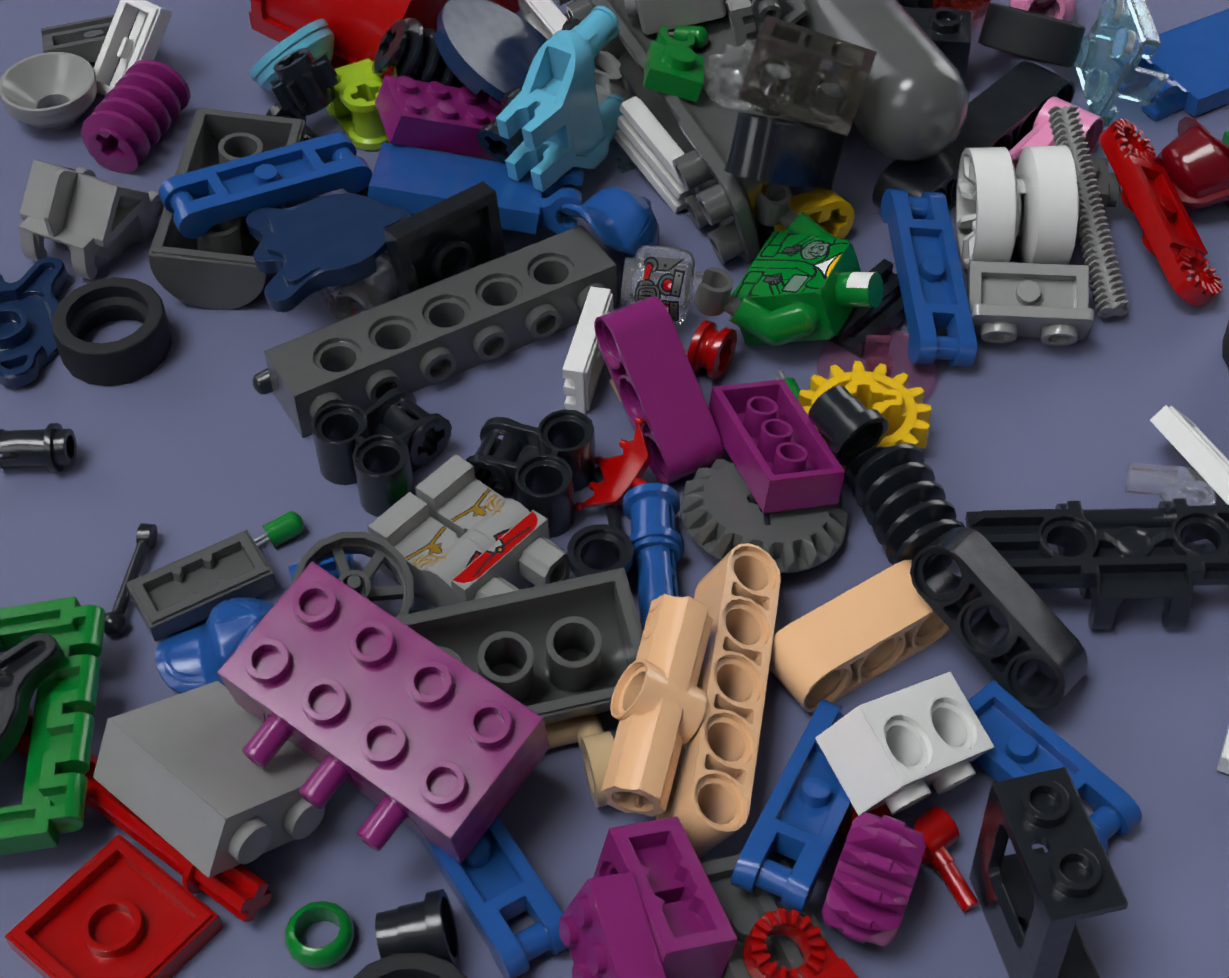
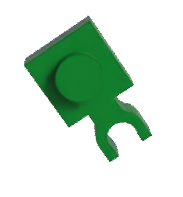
M660 26L656 41H651L645 57L644 88L678 96L679 98L697 103L704 84V56L696 54L692 50L695 43L694 34L687 33L685 41H678L668 35L667 26Z

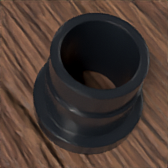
M841 385L832 387L821 394L812 404L808 413L810 421L819 429V433L830 444L829 449L840 465L846 466L862 452L877 447L888 430V421L878 410H868L858 398L854 397Z
M606 524L587 526L576 532L568 543L567 560L569 568L575 575V578L624 568L627 576L634 560L633 543L624 531L615 526Z
M444 889L427 892L424 901L402 905L397 909L376 914L375 932L381 959L392 954L423 952L449 961L452 965L458 964L459 942L456 922L450 900Z

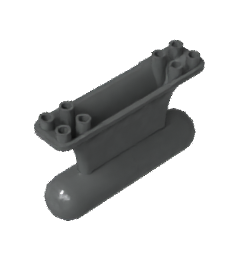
M556 0V2H557V4H558L559 6H561V5H563V4H565V3L571 1V0ZM573 0V2L566 5L567 13L564 16L567 19L575 18L582 21L591 13L594 7L599 5L609 8L616 14L619 20V24L616 27L620 28V33L600 51L609 52L621 63L620 69L627 80L630 92L634 97L637 96L641 99L685 153L672 161L674 169L687 191L695 187L699 189V192L684 199L693 222L699 229L708 224L712 226L718 223L720 225L719 228L708 233L709 241L719 260L725 263L740 255L746 263H750L755 260L761 251L756 230L754 206L757 194L761 193L765 182L744 178L724 171L738 112L802 122L824 128L847 117L870 147L889 159L905 163L936 157L958 138L967 118L969 94L958 69L897 0H806L809 14L767 44L761 41L757 22L753 14L760 47L744 52L737 49L727 9L726 15L722 18L688 25L702 26L709 35L708 43L705 47L692 49L696 54L704 56V84L697 103L643 87L645 57L651 41H656L658 33L644 34L641 29L639 15L628 18L624 0Z

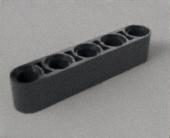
M1030 60L1020 62L968 103L967 118L958 138L940 154L933 158L911 163L897 160L892 162L882 172L876 182L872 195L874 205L881 209V201L886 189L906 190L908 196L921 197L924 192L943 193L950 211L956 206L958 169L964 149L1006 147L1010 151L1033 129L1036 117L1048 99L1054 96L1069 103L1072 102L1075 93L1074 83Z

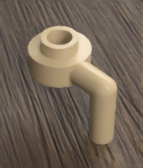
M596 715L546 725L549 749L579 743L593 802L596 808L607 806V798L600 791L614 743L611 732H604L601 722Z

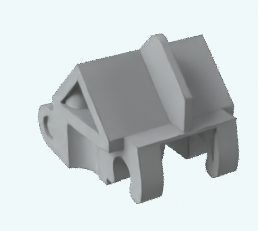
M34 159L20 209L21 219L24 220L18 226L21 248L26 258L38 261L47 257V251L44 248V238L66 244L71 252L72 267L75 274L93 280L97 275V267L94 263L95 255L108 260H117L130 245L146 242L158 227L164 205L157 191L152 190L146 193L96 178L92 170L83 167L72 169Z

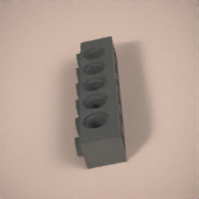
M583 225L577 226L264 351L273 393L301 437H307L313 434L311 422L314 415L327 405L339 402L352 403L365 411L393 388L403 387L411 393L578 324L591 286L611 289L613 309L617 308L616 264Z

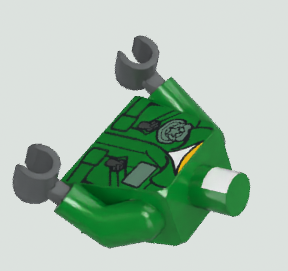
M768 183L766 197L761 193L757 194L754 206L756 219L766 226L782 224L787 229L786 231H773L732 295L730 294L733 287V279L729 273L720 268H707L704 271L702 282L697 288L695 304L698 311L707 316H718L724 311L730 314L729 321L740 327L746 345L769 344L772 346H782L791 342L831 339L838 335L853 308H877L883 298L884 285L881 275L878 272H861L853 244L847 239L836 238L828 233L803 211L797 215L789 208L792 191L788 185Z

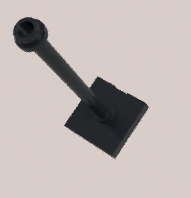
M276 103L270 107L266 114L268 116L302 119L306 122V116H301L295 106L287 111H283L280 104ZM306 125L303 141L320 137ZM483 181L416 214H411L410 217L384 229L391 265L394 267L398 288L396 291L398 298L506 255L496 191ZM369 186L355 194L368 197Z

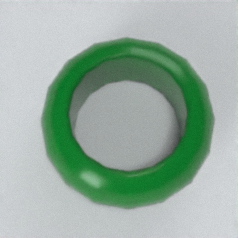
M327 901L311 902L299 908L289 919L285 929V946L291 957L302 966L315 969L329 967L342 960L350 951L354 941V923L347 911L338 904ZM327 921L340 927L337 937L324 947L311 948L299 942L302 932L315 922Z

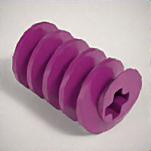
M145 59L135 62L128 68L125 75L118 80L115 87L107 93L104 100L96 106L94 112L83 122L81 134L89 154L100 165L111 171L129 173L139 167L138 162L149 155L150 149L160 141V136L168 131L170 124L180 116V111L190 103L191 93L188 84L174 69L159 61Z

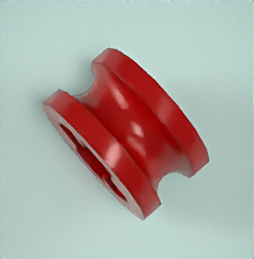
M704 320L696 329L688 348L687 357L693 372H700L704 368L707 370L709 378L719 380L725 374L733 359L737 344L736 330L725 327L718 331L715 322Z

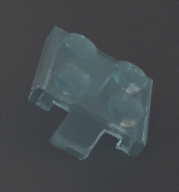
M1103 0L1099 8L1098 18L1081 42L1074 66L1076 67L1084 98L1087 101L1090 112L1103 117L1105 121L1104 126L1109 127L1118 113L1117 107L1112 106L1117 98L1121 97L1141 102L1143 107L1150 105L1169 78L1168 74L1137 67L1143 57L1152 59L1161 44L1145 0Z

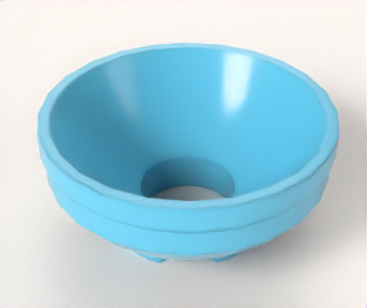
M322 18L297 30L265 54L252 67L249 76L262 90L272 92L271 88L273 86L270 82L278 78L273 69L274 65L280 59L296 50L308 48L314 59L325 53L331 63L335 36L329 24Z

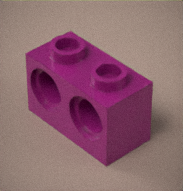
M678 816L609 828L593 878L633 871L666 978H722L738 938Z

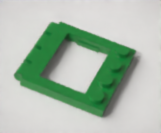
M76 596L0 608V652L8 651L30 636L38 633L53 636L64 651V660L60 666L42 681L36 690L22 804L0 808V856L58 847L59 834L78 831L84 825L88 778L83 774H86L90 769L95 723L94 717L91 714L95 712L101 666L98 657L102 653L106 612L97 605L81 606Z

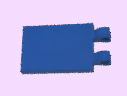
M1229 9L1136 42L1131 54L1123 53L1126 47L1114 54L1113 59L1124 68L1120 72L1110 75L1108 81L1121 92H1129L1138 85L1148 81L1147 87L1157 97L1143 103L1141 109L1156 121L1163 120L1173 112L1183 108L1195 117L1229 104Z
M383 142L369 183L368 197L384 205L402 208L410 214H416L483 181L496 191L502 229L536 234L537 228H543L560 234L577 227V219L565 218L559 214L558 210L561 212L562 205H581L582 193L573 188H560L566 184L582 186L584 171L578 167H572L548 189L542 192L533 186L530 172L532 169L519 181L509 178L506 164L501 162Z

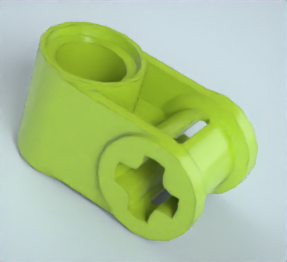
M367 58L334 69L338 75L336 78L339 83L331 87L335 98L326 106L329 115L337 120L356 148L374 151L381 149L383 142L390 143L375 105L383 79L380 75L377 76L373 73V62Z

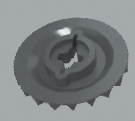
M715 459L711 468L697 469L694 479L686 481L680 505V514L686 531L709 554L722 560L737 545L753 544L770 554L776 561L780 573L810 569L830 559L843 543L848 513L842 509V496L840 495L838 504L770 512L768 525L764 523V513L760 510L758 503L733 462L731 463L723 459Z

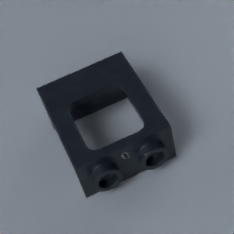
M1062 767L992 783L969 879L1009 978H1100L1076 925V921L1127 909L1128 900L1067 768ZM1010 838L1016 853L1004 856L1008 839ZM1032 845H1044L1047 848L1048 852L1045 853L1043 847L1033 849Z

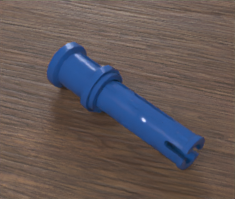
M644 483L635 486L627 491L623 497V512L631 521V535L629 537L633 543V566L636 567L638 575V597L642 632L652 600L663 594L679 597L676 565L684 554V541L680 533L676 531L675 517L680 511V498L674 488L661 483Z

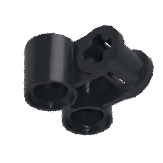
M396 387L387 391L365 411L352 403L339 402L327 405L314 415L311 422L321 474L326 480L334 484L350 485L357 483L361 506L367 513L375 517L382 515L408 492L416 496L412 473L421 466L434 461L443 452L451 437L452 426L450 421L438 413L429 414L416 404L417 400L414 394L403 387Z
M567 409L554 411L545 416L539 423L538 428L521 424L505 417L488 419L480 431L481 444L475 455L469 456L466 459L467 462L474 466L475 478L505 499H514L527 508L529 512L534 510L547 518L550 538L558 537L567 532L573 525L575 518L574 492L586 488L594 480L593 472L596 468L595 431L592 420L579 411ZM500 435L504 436L502 440L498 438Z

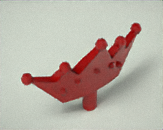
M642 417L635 419L637 428L634 439L632 441L624 439L619 441L620 448H623V455L604 459L601 456L595 458V463L601 467L604 481L600 483L591 482L589 484V489L594 491L595 495L583 503L577 502L574 506L576 511H582L583 508L621 505L627 491L635 486L648 483L642 479V476L650 465L652 458L642 428L644 424Z

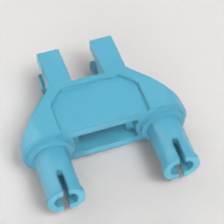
M600 5L596 6L572 30H559L553 34L534 56L521 92L496 117L501 137L510 139L521 128L524 141L505 160L509 178L519 181L532 169L530 172L534 188L544 192L572 167L595 169L608 156L609 143L613 140L616 130L620 129L617 125L618 117L623 115L619 110L620 103L626 101L620 95L611 94L600 106L598 103L593 73L596 70L594 57L620 33V28L616 27L619 24V20L616 14L609 8Z

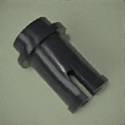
M50 423L46 429L38 430L0 429V454H2V457H0V469H6L7 467L47 466L52 472H60L64 466H71L76 460L77 443L75 434L72 429H63L59 423Z

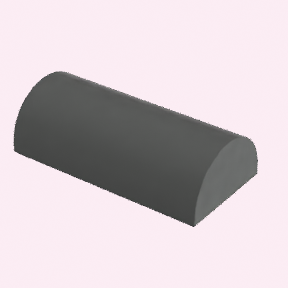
M197 108L175 176L302 142L305 136L306 122L302 119ZM286 204L275 208L284 209ZM164 206L148 254L152 273L161 286L176 298L190 305L211 310L235 309L256 299L264 287L267 273L259 271L256 267L253 254L260 241L251 236L246 223L247 216L212 225L205 235L196 239H188L183 237L173 221L174 213H170Z
M624 568L395 617L543 717L545 726L611 711L610 704L615 686L627 667L636 660L643 634Z

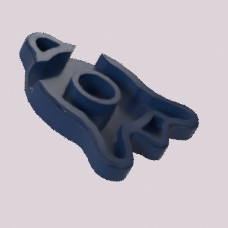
M332 194L317 197L294 207L284 209L263 207L251 211L246 218L248 230L252 237L260 241L253 254L256 267L263 273L278 272L264 289L268 306L277 312H288L316 291L327 287L347 285L372 275L377 271L375 260L385 250L388 252L384 229L410 217L411 214L402 208L387 206L377 200L357 194Z
M47 257L38 260L20 280L13 283L5 282L0 274V383L6 387H21L33 382L39 376L41 369L59 354L53 336L52 316L59 304V293L68 277L65 265L60 259Z

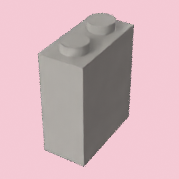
M219 681L107 719L93 778L208 878L239 864L251 863L260 855L290 841L306 838L316 830L325 814V806L322 809H318L299 794L301 786L320 763L288 740L264 768L257 766L243 754L242 749L263 722L239 706L228 689Z

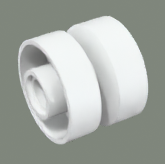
M1066 145L1027 146L1021 153L1015 172L1010 153L1006 147L965 148L959 163L956 189L957 241L963 267L968 269L970 261L1009 262L1015 244L1022 263L1068 265L1074 250L1079 218L1077 176L1070 149Z

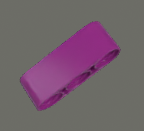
M651 296L596 317L594 321L596 339L634 432L637 428L635 419L637 417L644 419L642 428L652 458L649 468L657 481L668 485L695 474L698 468L711 467L715 459H723L724 451L719 432L671 316L662 301L656 296Z

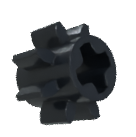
M302 48L286 55L274 65L273 69L278 78L271 80L270 83L273 86L271 91L283 111H287L295 106L301 116H308L322 110L334 100L335 94L331 87L339 83L336 78L338 75L325 53L314 59L308 48Z

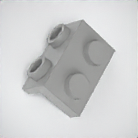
M970 261L967 269V297L975 334L981 335L982 340L990 343H1008L1016 340L1017 337L1041 338V342L1047 345L1066 346L1086 338L1094 322V310L1088 308L1089 266Z

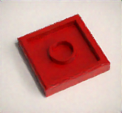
M118 834L9 931L5 938L11 949L43 978H171L223 927L219 915L122 835Z

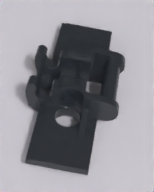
M1177 498L1172 501H1161L1158 508L1082 509L1081 501H1067V503L1057 504L1055 509L966 512L967 528L976 530L984 536L1032 589L1079 588L1083 599H1091V610L1088 615L1090 629H1111L1116 610L1123 599L1164 598V610L1162 612L1163 627H1185L1188 622L1193 599V586L1229 585V505L1188 506L1186 498ZM1208 539L1217 550L1212 553L1202 554L1190 550L1184 544ZM1048 543L1057 545L1059 554L1054 552Z

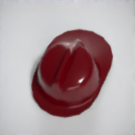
M1185 116L1178 122V137L1161 150L1155 162L1165 168L1186 210L1197 211L1221 203L1229 207V146L1211 135L1197 120Z

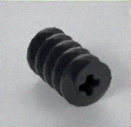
M415 18L399 19L393 23L382 37L372 65V71L377 76L382 75L392 66L390 76H410L411 79L430 83L435 81L445 86L466 87L452 73L442 59L433 37L437 31L431 28L423 29V25L419 20Z
M897 444L891 447L879 446L870 448L857 455L846 465L844 475L858 505L862 507L868 524L872 526L878 543L883 545L886 558L892 565L903 560H913L920 550L952 528L965 527L962 522L956 520L957 515L954 506L945 500L946 495L943 487L935 482L931 466L924 463L925 459L921 449L914 444ZM943 554L944 563L948 568L953 559Z

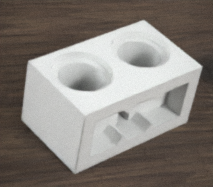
M951 672L861 704L815 737L858 816L863 812H869L887 804L892 815L897 814L928 797L931 794L928 786L931 784L938 795L953 789L976 774L970 763L994 747Z

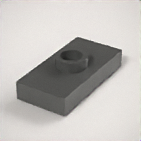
M245 530L126 583V586L152 638L157 642L207 619L213 607L224 600L240 597L254 598L276 588L277 584L274 572L248 530Z

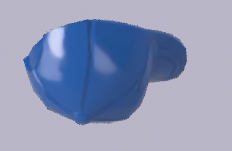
M609 187L600 190L582 205H562V213L584 219L609 247L619 252L630 254L643 263L646 258L654 257L659 243V224L651 207V202L646 197H640L618 187Z
M240 597L224 600L213 607L206 623L168 636L160 642L155 653L156 666L161 679L169 688L178 693H183L215 681H219L225 686L217 672L275 604L266 603L255 598Z

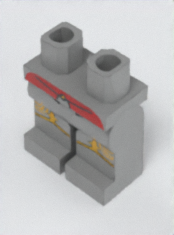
M457 454L452 456L415 487L417 496L408 492L367 526L369 534L387 540L404 556L413 575L414 593L437 608L522 589L529 581L536 586L567 580L570 574L567 554L550 541L548 519L534 510L529 512L518 501L505 499L475 478L474 466ZM382 563L378 570L398 582L396 575Z

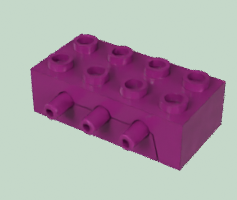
M312 561L217 672L235 702L263 722L261 727L243 747V754L257 766L264 768L288 740L320 763L299 789V794L312 806L322 809L344 781L378 804L357 831V836L375 851H380L399 826L404 823L461 864L550 748L543 717Z

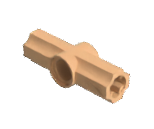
M663 594L651 601L636 660L621 675L611 698V715L619 720L600 792L606 796V804L625 813H638L653 817L666 812L681 748L696 733L706 710V693L697 687L713 619L707 613L708 606L690 596L675 597Z

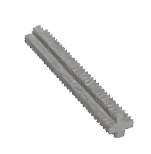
M1077 105L1065 106L1063 108L1054 106L1048 111V114L1051 115L1048 122L1051 123L1050 128L1052 129L1051 134L1054 135V146L1066 145L1072 153L1079 193V218L1077 224V233L1079 235L1077 238L1080 240L1079 245L1082 246L1080 250L1084 253L1082 255V258L1085 259L1084 264L1089 266V284L1092 285L1090 290L1093 291L1092 296L1095 298L1093 302L1097 304L1095 309L1099 311L1096 314L1104 319L1112 316L1122 317L1128 313L1124 309L1128 308L1126 304L1129 301L1125 299L1127 294L1123 292L1125 287L1122 286L1124 282L1120 279L1122 274L1118 273L1120 271V268L1117 267L1119 263L1114 260L1117 258V255L1113 254L1115 249L1111 247L1114 243L1109 241L1112 239V236L1108 234L1111 232L1110 229L1106 228L1109 224L1104 222L1107 220V217L1103 216L1106 213L1105 210H1102L1104 204L1100 203L1102 198L1098 196L1101 193L1097 191L1099 185L1095 184L1097 179L1093 178L1096 173L1092 172L1094 167L1090 166L1093 161L1088 160L1091 154H1087L1089 148H1086L1088 142H1084L1086 136L1082 135L1085 130L1081 129L1083 124L1079 123L1082 119L1077 117L1080 112L1076 111L1079 107Z

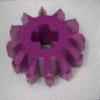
M863 812L852 822L822 908L825 924L842 932V936L863 944L866 941L884 947L894 940L926 849L923 833L905 826L906 822L887 815L880 817Z

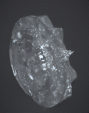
M749 39L746 40L743 46L739 47L725 44L723 54L709 56L708 68L704 70V89L708 97L716 104L733 110H751L764 107L779 99L787 91L792 81V68L789 64L786 50H775L770 40L758 46L753 45ZM753 68L751 75H748V81L743 82V76H740L743 69Z

